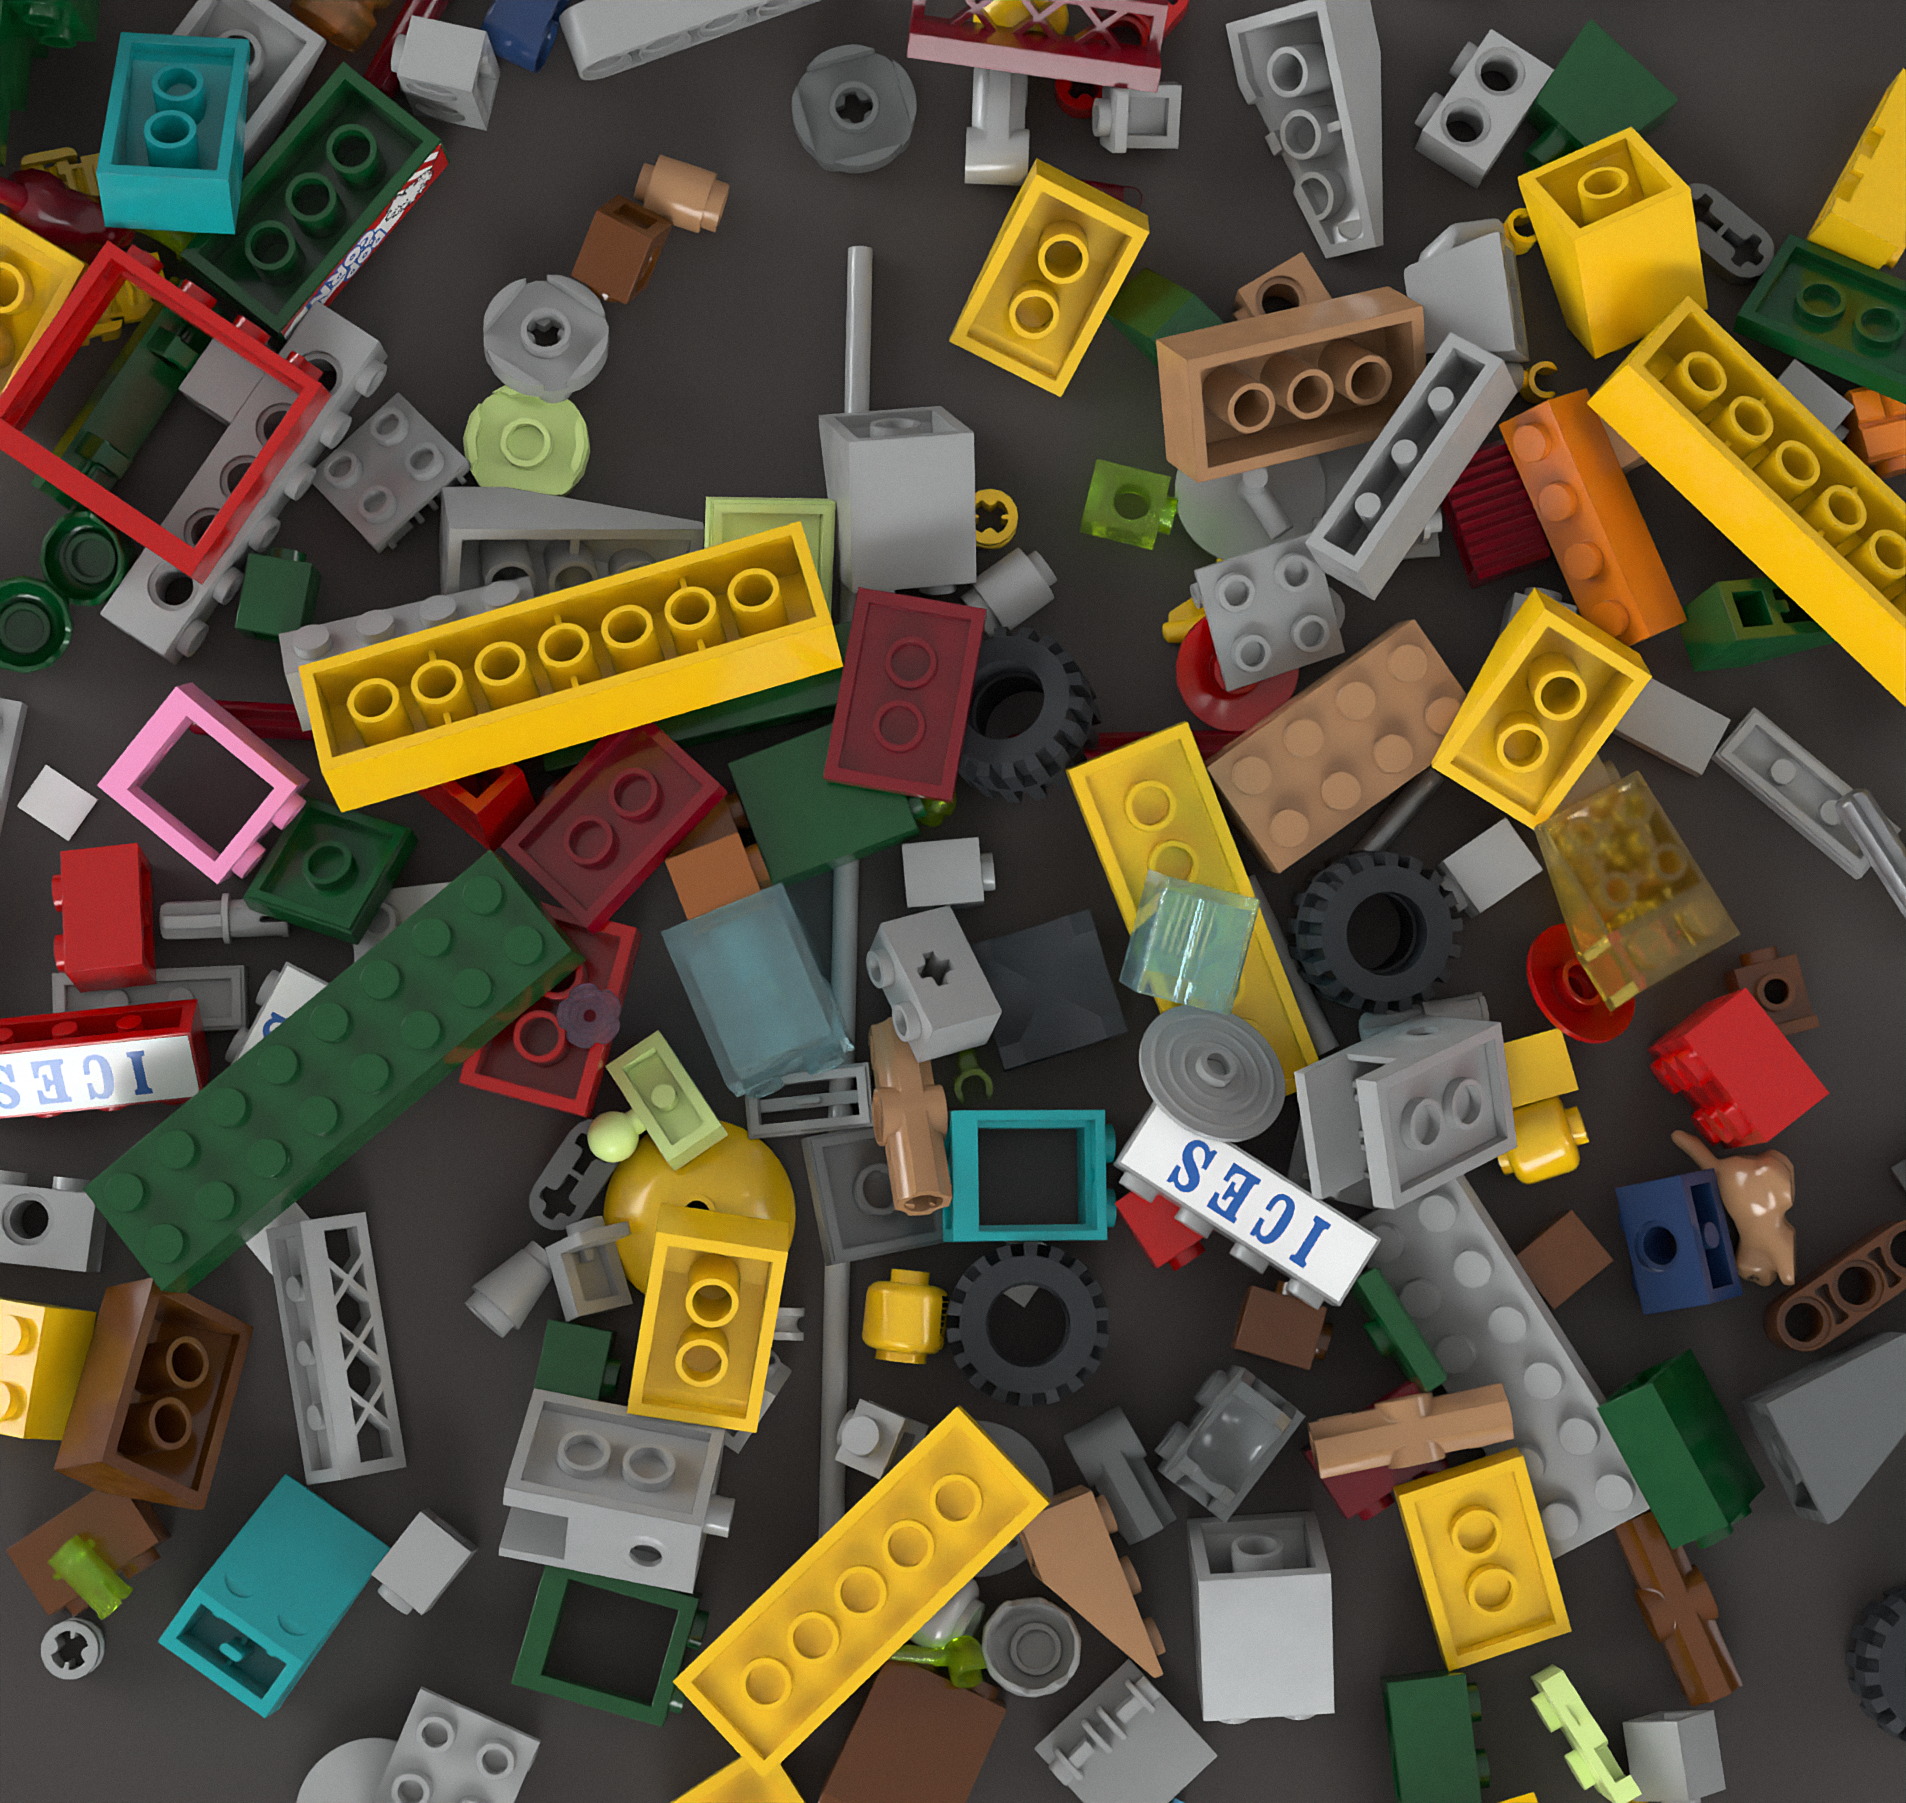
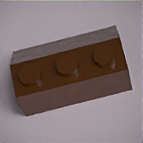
M152 1278L106 1287L53 1470L106 1494L193 1510L205 1509L253 1326L187 1293L161 1291Z

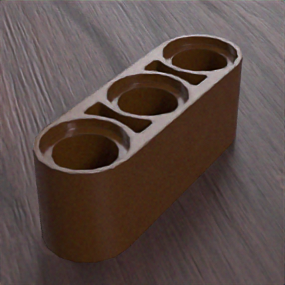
M1906 1220L1888 1221L1877 1226L1776 1296L1766 1306L1763 1314V1329L1767 1338L1775 1346L1784 1350L1814 1351L1835 1339L1905 1290L1906 1267L1899 1266L1893 1260L1890 1245L1893 1238L1899 1232L1906 1233ZM1848 1268L1856 1270L1863 1280L1862 1295L1852 1304L1846 1302L1838 1291L1839 1277ZM1797 1304L1802 1305L1811 1317L1810 1331L1800 1340L1793 1339L1785 1327L1787 1312L1792 1306Z

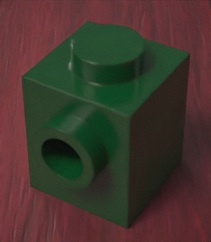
M548 1319L534 1388L603 1402L604 1396L615 1398L622 1369V1360L612 1358L617 1331L558 1319Z

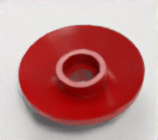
M1206 616L1201 618L1187 633L1180 646L1176 661L1177 686L1187 708L1207 725L1231 732L1248 730L1290 700L1299 676V668L1231 691H1226Z
M1572 923L1553 925L1534 939L1527 955V978L1536 1003L1549 1021L1566 1035L1585 1043H1605L1621 1035L1632 1021L1636 1000L1634 985L1628 968L1612 945L1596 932Z

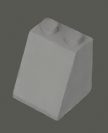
M942 406L819 415V432L828 499L836 501L834 553L838 579L852 593H857L858 587L895 593V590L919 588V591L924 594L942 595L955 592L957 584L976 583L974 432Z
M1299 1511L1230 1516L1226 1523L1219 1517L1187 1518L1197 1686L1203 1721L1240 1724L1252 1718L1285 1717L1292 1720H1305L1316 1714L1335 1713L1331 1571L1316 1512Z

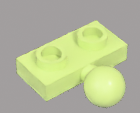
M657 1030L605 1066L632 1109L626 1113L608 1111L597 1116L590 1124L587 1140L591 1151L596 1157L603 1161L614 1163L630 1157L637 1148L639 1134L647 1130L668 1164L676 1171L725 1138L728 1133L666 1039Z

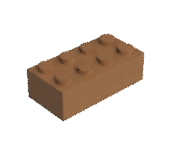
M1386 286L1156 339L1167 461L1195 482L1200 483L1376 440L1426 368L1423 305Z
M1415 619L1397 622L1246 730L1242 735L1225 745L1219 752L1203 763L1220 807L1266 872L1281 873L1430 766L1467 695Z

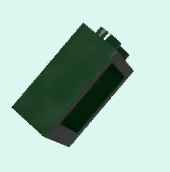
M545 1565L511 1684L663 1727L667 1721L669 1711L681 1714L685 1704V1694L673 1681L681 1674L687 1648L700 1650L710 1612L699 1609L703 1594L695 1591L691 1594ZM573 1580L679 1610L653 1702L547 1672Z

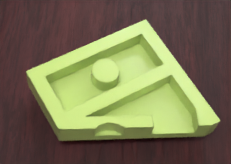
M1551 1664L1531 1676L1530 1678L1539 1693L1530 1698L1547 1729L1552 1733L1560 1728L1573 1751L1564 1755V1758L1581 1787L1586 1790L1594 1785L1595 1789L1612 1803H1628L1642 1793L1631 1775L1626 1776L1623 1774L1607 1746L1609 1743L1606 1736L1584 1705L1564 1671Z

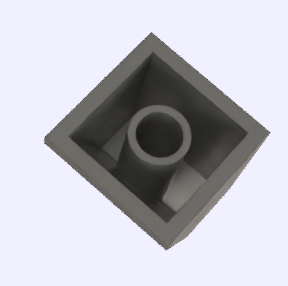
M1872 1332L1738 1400L1798 1517L1824 1524H1830L1838 1520L1906 1434V1333Z

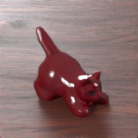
M34 168L15 171L7 179L0 176V203L3 204L1 212L89 264V266L107 240L120 249L129 245L133 240L135 229L105 227L100 196L70 189L60 178L52 173Z

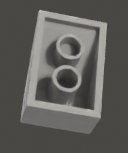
M198 0L172 35L249 39L250 42L243 180L272 146L322 53L326 41L269 0Z

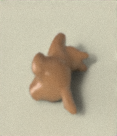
M1675 1130L1671 1134L1672 1141L1694 1161L1700 1170L1715 1169L1722 1203L1733 1219L1740 1235L1734 1253L1738 1275L1763 1287L1771 1285L1776 1281L1778 1275L1784 1285H1794L1795 1276H1797L1796 1232L1784 1214L1793 1206L1795 1172L1794 1166L1787 1156L1777 1150L1769 1149L1758 1155L1737 1154L1718 1159L1698 1137L1682 1130Z

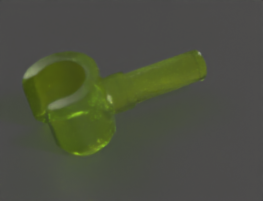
M974 1048L959 1051L958 1062L960 1071L954 1079V1090L957 1098L965 1104L964 1095L961 1091L962 1082L966 1077L977 1075L985 1081L987 1100L990 1099L993 1092V1084L989 1074L979 1067Z
M967 1635L950 1640L944 1647L935 1646L932 1648L902 1645L891 1656V1660L947 1666L952 1684L959 1688L979 1685L983 1680L980 1669L986 1668L980 1644L975 1638Z

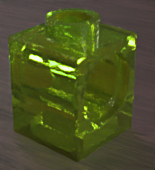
M1097 459L1081 521L1080 532L1153 550L1157 532L1170 535L1179 498L1167 495L1171 477ZM1135 493L1146 501L1149 511L1139 519L1130 520L1123 518L1117 513L1113 502L1122 494Z

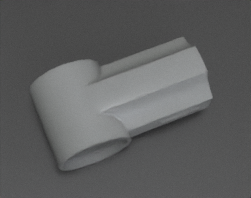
M974 67L972 127H967L965 184L1023 185L1028 175L1029 129H1025L1028 75Z

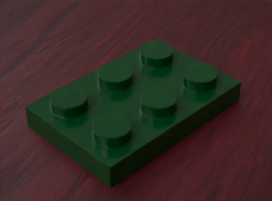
M1790 233L1738 312L1733 332L1906 405V281Z

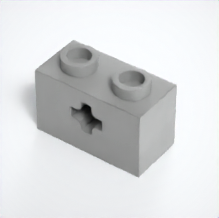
M950 905L881 923L872 946L867 953V970L873 984L877 988L883 989L892 1008V1020L895 1031L903 1042L909 1043L917 1062H924L987 1044L1002 1010Z

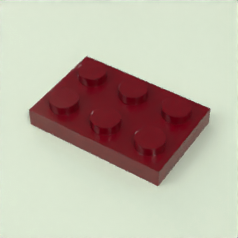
M858 587L823 779L825 781L953 803L987 618L986 609Z
M652 722L602 737L500 846L587 930L595 934L728 792Z

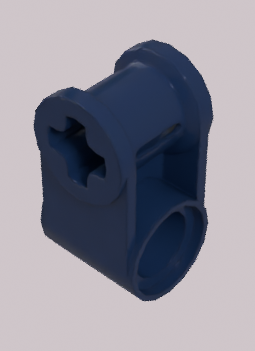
M494 0L480 30L487 32L496 56L537 74L546 63L553 48L560 26L559 16L568 9L572 0Z

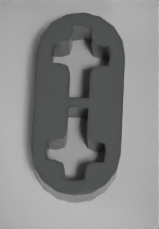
M1694 183L1688 185L1691 189L1693 207L1698 202L1704 205L1707 211L1703 219L1710 227L1717 231L1715 233L1703 222L1699 221L1696 223L1701 262L1722 280L1732 285L1745 286L1757 281L1762 277L1774 258L1775 247L1770 235L1716 189L1707 184ZM1722 236L1738 248L1746 242L1751 244L1756 249L1751 259L1757 266L1749 261L1745 262L1741 267L1735 265L1731 260L1735 254V249Z
M587 1119L578 1123L568 1133L531 1190L529 1208L533 1218L543 1227L554 1231H566L565 1227L567 1225L583 1220L620 1163L604 1162L595 1159L584 1174L575 1170L585 1154V1150L578 1143L584 1134H588V1129L594 1119ZM570 1176H573L579 1180L569 1196L571 1203L576 1206L574 1212L570 1216L559 1213L554 1219H550L546 1215L550 1204L543 1199L545 1191L548 1188L560 1191Z

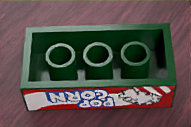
M342 62L242 180L235 234L198 232L180 253V256L195 276L284 346L316 300L329 307L448 166L450 159L439 137L345 62Z

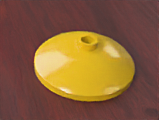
M720 1121L728 1135L676 1171L668 1164L649 1134L638 1141L637 1148L630 1157L620 1161L608 1184L604 1202L605 1226L628 1221L631 1234L616 1241L615 1244L625 1277L644 1294L646 1293L660 1203L688 1207L692 1202L701 1201L707 1205L710 1211L789 1223V1252L796 1224L794 1192L780 1160L760 1139H749L748 1131Z

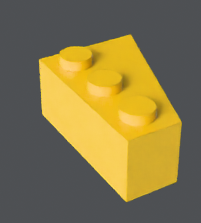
M1904 68L1885 91L1805 239L1877 270L1883 265L1893 269L1906 248V69Z

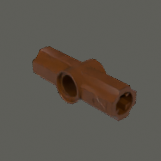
M1651 1509L1612 1528L1637 1585V1589L1633 1591L1640 1613L1654 1640L1658 1644L1662 1643L1670 1661L1671 1669L1676 1675L1681 1692L1685 1696L1688 1705L1694 1707L1704 1703H1711L1732 1694L1743 1683L1716 1624L1715 1619L1719 1618V1613L1713 1595L1698 1567L1695 1564H1690L1683 1546L1672 1550Z

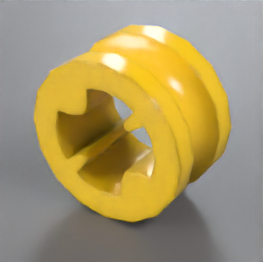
M995 489L979 490L975 493V511L982 506L990 512L998 506L1006 514L1001 516L1000 522L1001 525H1006V527L999 533L992 528H988L982 533L976 530V547L988 551L1000 549L1008 544L1016 533L1018 524L1017 507L1011 497L1002 491ZM975 514V524H978L979 516Z

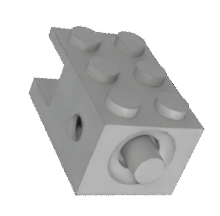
M1419 1014L1294 1072L1313 1198L1324 1199L1366 1178L1370 1179L1374 1207L1395 1210L1517 1147L1501 1022Z
M534 1388L504 1487L503 1505L511 1506L499 1546V1556L693 1594L707 1534L728 1538L736 1499L717 1495L726 1428L627 1414L626 1406Z

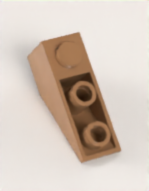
M1078 1485L1050 1497L1051 1502L1018 1533L1033 1575L1152 1677L1156 1678L1163 1675L1157 1656L1166 1652L1164 1643L1152 1617L1141 1618L1133 1595L1142 1592L1141 1585L1128 1556L1126 1555L1119 1559L1117 1557L1109 1535L1117 1532L1118 1527L1105 1496L1100 1495L1094 1498L1090 1489L1083 1485Z

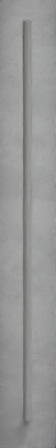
M852 246L848 248L844 413L869 411L873 249L867 246ZM841 581L839 624L852 621L857 593H852ZM859 860L834 869L829 1066L855 1064ZM854 1078L829 1080V1093L854 1090ZM854 1104L828 1106V1118L854 1115ZM850 1262L825 1266L818 1540L845 1515L846 1465L836 1461L835 1457L840 1448L837 1444V1433L843 1418L847 1414Z

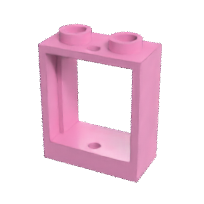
M191 682L175 687L97 786L216 884H219L231 878L234 874L243 879L253 870L267 851V849L259 844L274 825L280 830L286 828L305 805L306 800L299 794L310 779ZM192 722H195L274 787L272 792L221 854L140 789Z

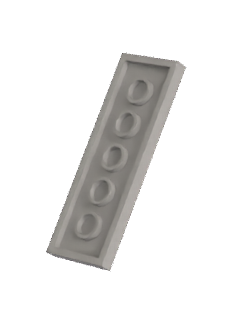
M1464 1174L1395 1210L1378 1207L1354 1221L1381 1238L1380 1243L1366 1264L1368 1267L1381 1269L1448 1374L1446 1376L1448 1380L1443 1382L1442 1385L1447 1393L1494 1383L1503 1384L1512 1415L1514 1439L1483 1446L1482 1448L1486 1455L1489 1456L1517 1447L1524 1456L1553 1560L1650 1509L1596 1409L1606 1398Z

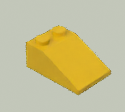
M1036 158L1002 224L950 336L949 342L1062 397L1150 232L1148 215Z
M0 212V396L89 267V264Z
M1534 587L1497 639L1436 752L1431 765L1437 771L1539 833L1649 682L1652 675L1638 652Z
M660 1203L627 1414L752 1433L757 1432L788 1257L789 1223Z

